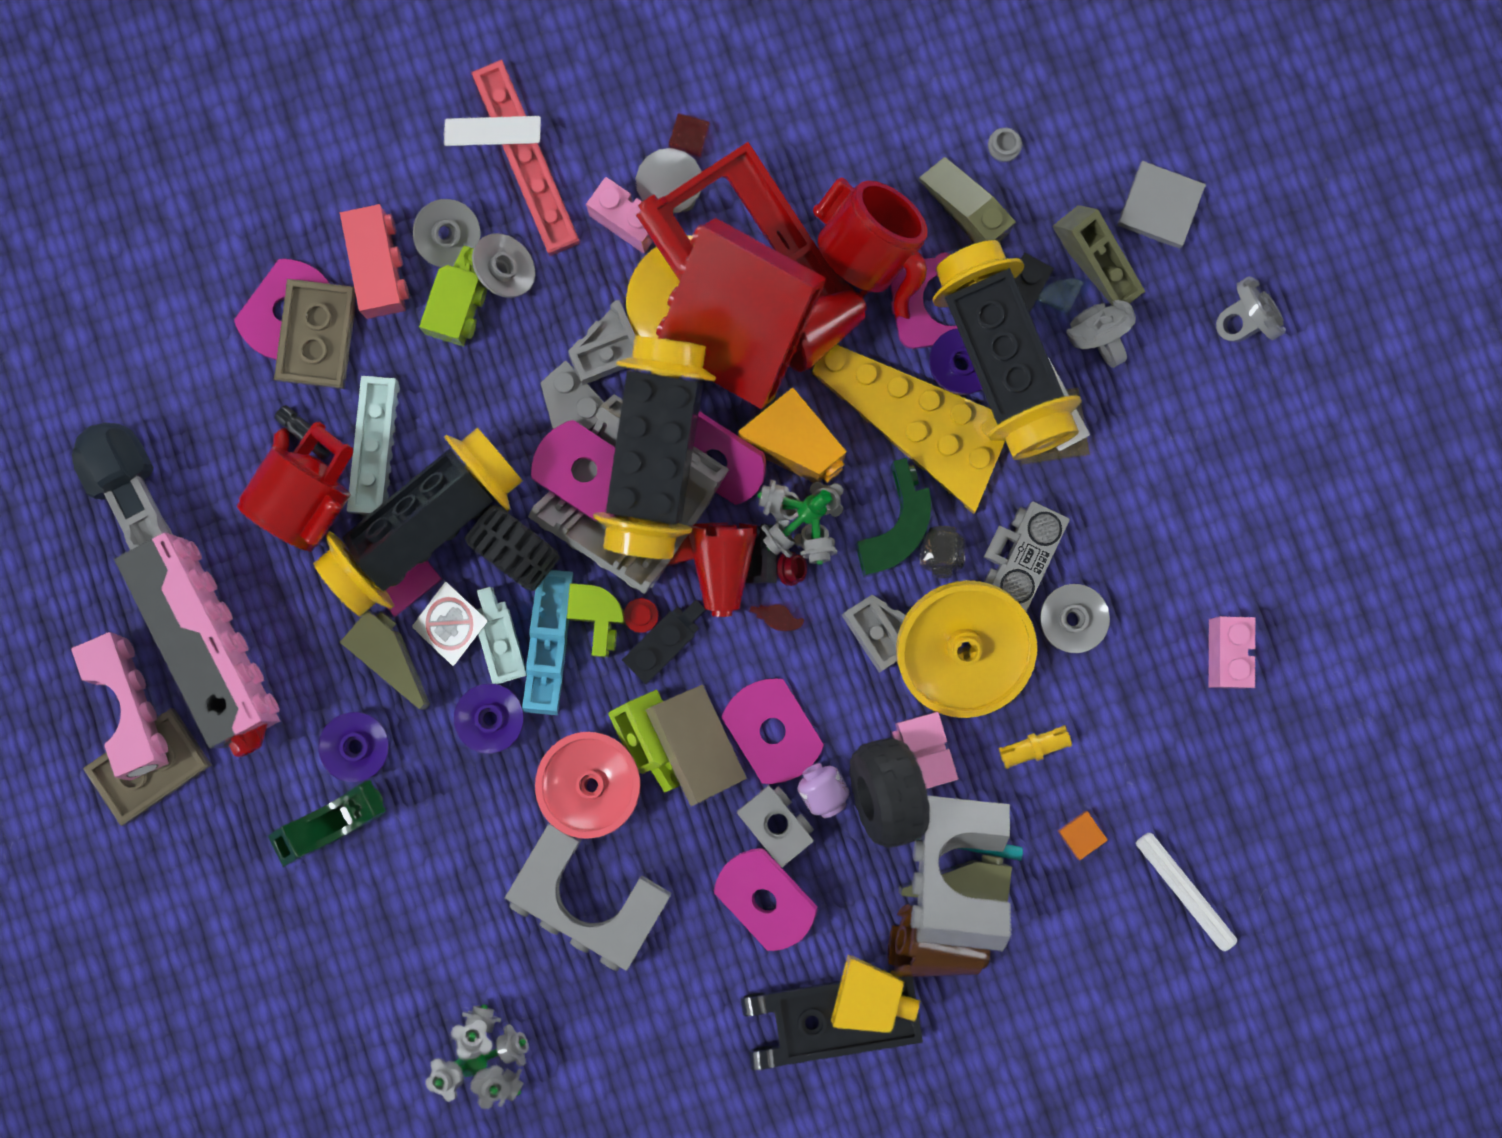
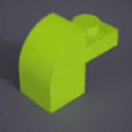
M570 584L567 619L570 621L594 622L592 656L608 658L609 650L615 651L617 631L611 630V624L625 625L624 612L620 603L611 593L601 587Z

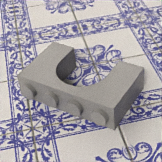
M928 796L930 805L929 828L920 840L914 842L913 861L919 862V873L914 872L912 882V894L918 895V906H913L911 915V927L917 928V942L1003 951L1010 939V902L974 899L958 894L944 881L939 870L938 861L946 852L957 848L1003 852L1010 837V804Z
M549 823L505 896V899L511 902L509 907L522 916L528 917L530 913L542 920L539 925L552 934L558 935L559 932H562L572 938L570 944L580 951L588 953L589 950H592L601 955L600 961L610 969L618 971L621 967L627 971L670 898L671 892L642 875L622 909L611 919L599 923H589L575 918L562 903L559 885L562 873L582 839L569 836Z

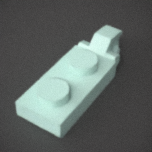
M493 587L477 590L482 608L476 610L487 619V623L478 635L492 684H501L527 676L526 666L510 610L507 609L505 601L497 602Z

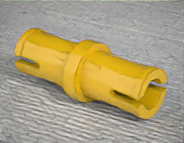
M1065 725L1036 736L1034 733L1029 734L1025 740L998 748L1005 768L1009 769L1012 766L1032 759L1039 761L1043 759L1044 755L1071 747L1072 742L1069 733L1066 732Z

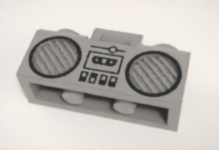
M1033 501L1026 508L1020 506L1011 524L1016 527L1015 531L1013 532L998 526L984 558L999 566L996 570L993 568L989 570L984 582L997 586L1009 593L1027 612L1070 519ZM1007 540H1010L1014 543L1007 558H1004L1000 554Z

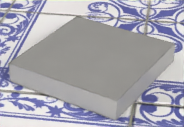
M1142 161L1117 226L1181 249L1206 184Z

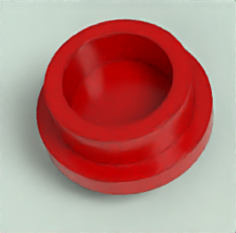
M634 599L628 603L624 610V621L632 631L645 633L655 627L658 621V610L654 603L648 599Z

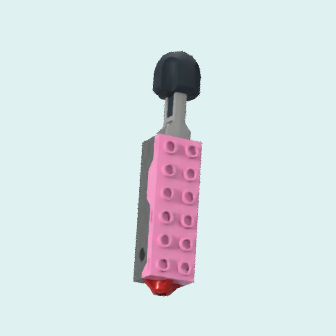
M105 422L89 426L77 436L72 452L74 469L87 495L94 499H107L124 533L130 551L118 556L114 561L209 748H230L234 756L239 758L246 756L261 748L266 729L280 722L276 714L280 711L279 706L270 693L266 694L261 684L264 681V677L259 667L255 663H250L245 653L248 651L245 639L239 632L235 633L229 622L233 620V617L224 602H219L214 592L217 590L215 580L208 571H203L199 560L202 559L199 549L193 541L189 542L186 539L173 535L144 482V479L152 474L154 467L140 440L132 430L118 423Z

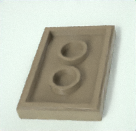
M287 279L274 375L275 381L345 390L356 305L354 287Z
M703 684L646 709L690 806L698 804L747 779Z
M170 708L154 721L158 733L167 742L168 752L166 756L169 764L131 781L115 778L107 752L83 768L120 826L128 824L212 766L175 708Z

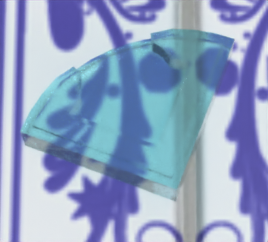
M1072 278L1056 281L1046 286L1037 300L1068 314L1084 282Z

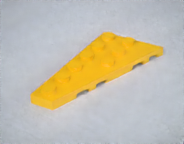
M839 345L834 346L815 364L812 370V374L839 398L851 405L868 423L874 425L884 434L885 438L923 471L925 470L947 492L952 493L973 514L976 512L1005 441L989 439V432L998 425L991 409Z

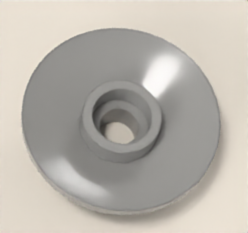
M439 199L430 202L420 210L414 221L413 241L417 251L427 262L441 268L446 265L453 266L463 246L474 248L480 240V226L475 214L465 204L453 199ZM446 226L449 234L446 238L441 239L438 231L441 227Z
M493 233L484 236L475 245L472 253L473 268L478 279L488 290L502 297L515 298L525 294L532 287L535 279L534 263L529 252L516 239L505 234Z
M1081 584L1064 585L1054 590L1045 599L1040 612V625L1046 639L1057 649L1068 653H1082L1096 647L1106 636L1110 623L1109 610L1104 599L1092 588ZM1069 613H1074L1078 617V622L1075 626L1067 623V615Z

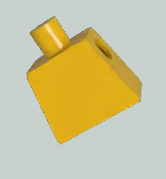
M847 955L831 1023L836 1028L891 1032L895 1017L915 1021L920 1001L901 995L904 984L901 978L857 957Z

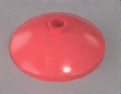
M596 732L575 733L556 742L542 758L535 778L536 799L541 812L548 822L569 836L585 839L602 837L620 828L633 813L639 799L641 787L637 764L627 748L616 739ZM590 779H595L598 783V787L594 792H590L587 789V782Z

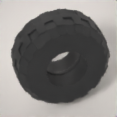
M893 738L880 739L860 745L850 758L849 772L856 809L867 835L875 844L888 848L905 845L921 839L922 835L929 828L930 805L926 784L924 783L922 771L915 755L906 743Z

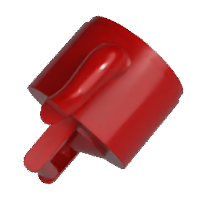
M838 178L819 204H816L813 208L814 215L825 224L818 235V247L823 258L844 289H850L857 293L847 283L849 282L863 289L859 293L863 298L869 292L886 290L901 271L905 269L906 276L895 293L893 307L896 320L900 316L910 319L909 300L920 289L927 274L925 260L919 253V249L923 246L928 235L927 225L923 216L909 199L886 184L870 180L863 181L853 188L846 179Z
M321 422L312 424L293 453L288 452L290 432L287 428H281L277 433H274L272 448L244 489L237 504V508L255 524L277 538L309 552H312L320 544L351 496V493L337 480L351 459L354 450L350 445L343 444L329 433ZM318 441L335 455L329 466L309 455Z

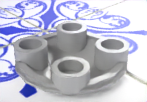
M673 148L657 150L648 155L639 166L636 175L637 192L642 201L653 194L659 199L701 173V169L695 159L684 151ZM700 192L674 208L673 213L692 209Z

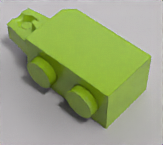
M463 246L453 266L446 265L438 269L419 328L425 335L463 347L466 339H471L474 334L476 319L473 318L477 306H483L487 295V288L478 279L473 268L472 253L474 248Z
M656 689L608 712V715L622 745L633 756L639 772L644 774L651 770L663 791L668 792L681 785L646 712V709L663 702Z

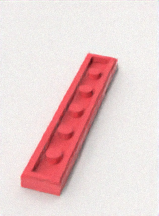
M502 60L471 72L490 117L526 116ZM538 143L502 144L549 256L581 244Z

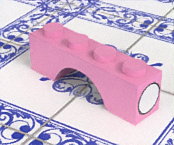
M108 632L71 648L82 681L95 685H107L114 691L119 700L121 708L119 725L113 736L104 744L115 778L131 781L169 764L166 756L168 745L156 728L154 721L157 720V714L153 705L146 699L143 690L146 688V683L141 672L135 668L132 659L135 656V651L130 641L125 637Z

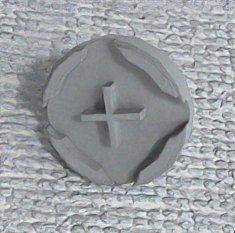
M1249 276L1237 283V291L1241 300L1225 309L1219 315L1216 328L1218 334L1223 339L1231 342H1240L1260 330L1271 340H1275L1285 334L1286 328L1281 327L1284 325V320L1278 307L1268 293L1265 291L1259 293L1256 289L1259 286V282L1255 278ZM1239 315L1242 318L1243 326L1238 333L1231 334L1227 328L1228 321L1233 316Z
M1120 300L1112 301L1114 306L1105 307L1103 303L1084 310L1070 323L1071 329L1068 328L1066 332L1071 344L1075 348L1089 349L1097 347L1103 359L1112 368L1127 360V354L1120 337L1132 328L1136 320L1132 306L1128 302Z

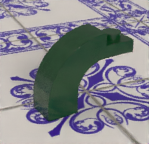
M907 458L895 460L890 466L900 502V513L895 526L885 534L857 541L855 544L863 578L884 573L902 563L917 548L926 533L931 515L929 488L915 491L914 486L919 485L918 475L915 466L908 465Z
M371 780L357 785L331 803L278 828L268 835V838L282 866L290 865L381 817L386 812L382 796L374 788Z

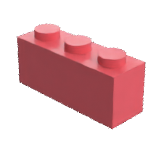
M380 204L340 212L360 313L366 319L406 311L404 300L409 299V292L405 279L400 280L398 267H402L403 263L398 246L393 247L391 235L396 234V227L392 214L387 215Z

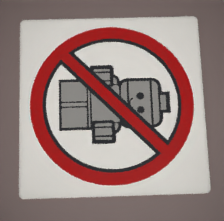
M445 582L412 627L454 666L487 623V619L451 585Z

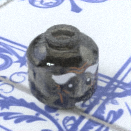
M931 527L929 533L924 534L920 542V565L925 570L931 571L934 578L953 577V572L959 571L965 566V538L957 533V529L954 527Z

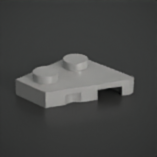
M620 300L614 301L606 315L599 322L596 320L588 329L587 335L579 339L568 351L569 358L581 385L628 368L616 365V361L632 357L635 333Z
M565 360L540 382L552 428L554 429L567 421L574 420L589 431H592L598 420L595 415L604 402L588 384L581 385L576 371Z
M874 595L867 597L842 614L845 622L879 673L897 662L896 643L899 629L906 616L899 610L889 608L884 601Z

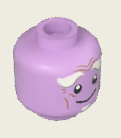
M817 763L803 771L804 778L798 784V792L810 813L828 818L838 814L846 807L847 803L845 801L849 797V789L837 768L833 766L822 767L820 763Z

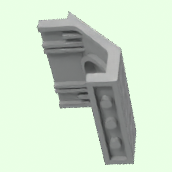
M615 394L600 406L595 415L598 420L592 430V433L614 447L616 446L622 399ZM693 447L682 522L679 523L686 526H693V524L697 523L729 471L728 468L696 447ZM580 459L574 463L571 472L577 481L589 482L595 478L597 467L589 459ZM550 491L533 506L528 515L542 529L558 536L567 542L571 548L582 552L594 560L600 567L611 571L623 579L630 587L638 589L644 594L650 587L653 588L671 560L637 557L604 549L606 526L599 521H594ZM688 534L676 538L674 554Z

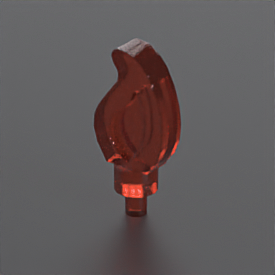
M774 604L768 607L760 605L759 608L751 605L749 612L757 614L756 618L763 619L774 630L793 631L800 628L804 623L803 618H794L790 611L781 604Z

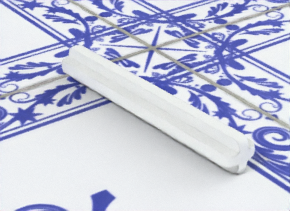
M1146 833L1136 842L1137 847L1214 943L1223 951L1231 949L1237 943V938L1165 848L1151 833Z

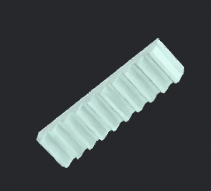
M361 376L349 486L351 496L347 504V512L352 514L369 515L388 499L387 487L390 485V460L393 457L391 449L394 445V420L397 418V393L400 390L398 381L395 378Z

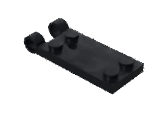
M899 977L904 982L901 995L916 999L913 977ZM841 981L768 993H752L740 997L743 1016H757L775 1012L780 1045H767L750 1049L748 1052L752 1070H764L778 1066L923 1043L919 1014H917L915 1021L895 1017L891 1032L833 1027L831 1017ZM809 1016H815L819 1020L818 1026L814 1029H809L805 1025V1020Z

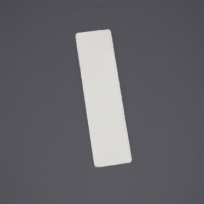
M540 116L446 119L444 144L446 146L539 143L541 118Z

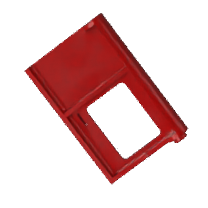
M746 142L666 196L658 199L653 194L638 205L641 211L636 217L680 281L682 276L679 275V269L685 258L690 256L694 245L691 244L690 239L674 217L673 210L716 180L725 178L729 181L774 250L827 278L819 297L845 290L749 142Z

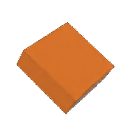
M1084 811L1058 830V833L1077 860L1083 859L1108 841L1088 811Z

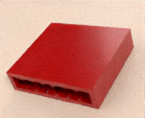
M715 218L704 225H699L694 231L691 238V244L694 246L690 256L685 258L679 269V275L682 276L678 287L674 288L668 298L667 305L670 306L667 316L659 323L656 335L659 336V339L706 346L703 368L716 377L715 381L712 382L762 409L775 398L827 278Z

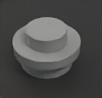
M1000 128L994 131L988 141L990 155L1000 162L1014 160L1022 148L1019 134L1010 128Z

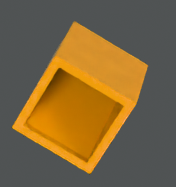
M793 387L738 431L740 438L765 453L766 460L813 483L820 482L822 479L828 483L843 470L842 467L845 465L843 461L847 453L846 450Z

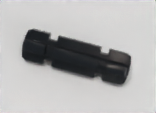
M287 405L282 406L274 416L276 421L287 428L300 441L311 427L309 423L298 416ZM319 441L312 450L323 460L332 454Z

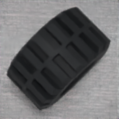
M490 504L464 537L472 549L526 590L535 591L560 559L557 550L496 505Z

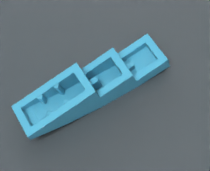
M551 570L535 591L529 631L530 644L526 664L527 677L522 705L523 712L558 715L569 619H567L569 586L573 584V572Z

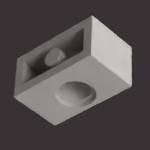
M767 785L738 809L736 813L782 868L814 841L809 835L814 829L802 814L795 817L787 806L792 802L779 786L773 790L770 785ZM774 814H782L787 818V828L781 833H774L767 826L768 819Z

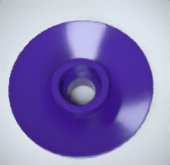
M958 328L942 334L935 341L929 355L930 371L935 381L945 390L960 395L973 394L982 390ZM963 360L967 363L968 368L964 370L958 369L956 362Z
M481 684L471 688L460 698L454 712V727L458 737L467 747L480 753H497L507 749L517 740L524 724V713L519 699L512 691L497 684ZM488 712H493L497 716V721L493 725H488L485 722V716Z
M361 712L344 713L332 719L323 729L318 744L319 757L324 768L333 777L346 782L364 781L377 774L385 764L389 753L388 736L384 727L374 717ZM355 740L360 741L362 744V750L358 754L354 753L351 749V745Z

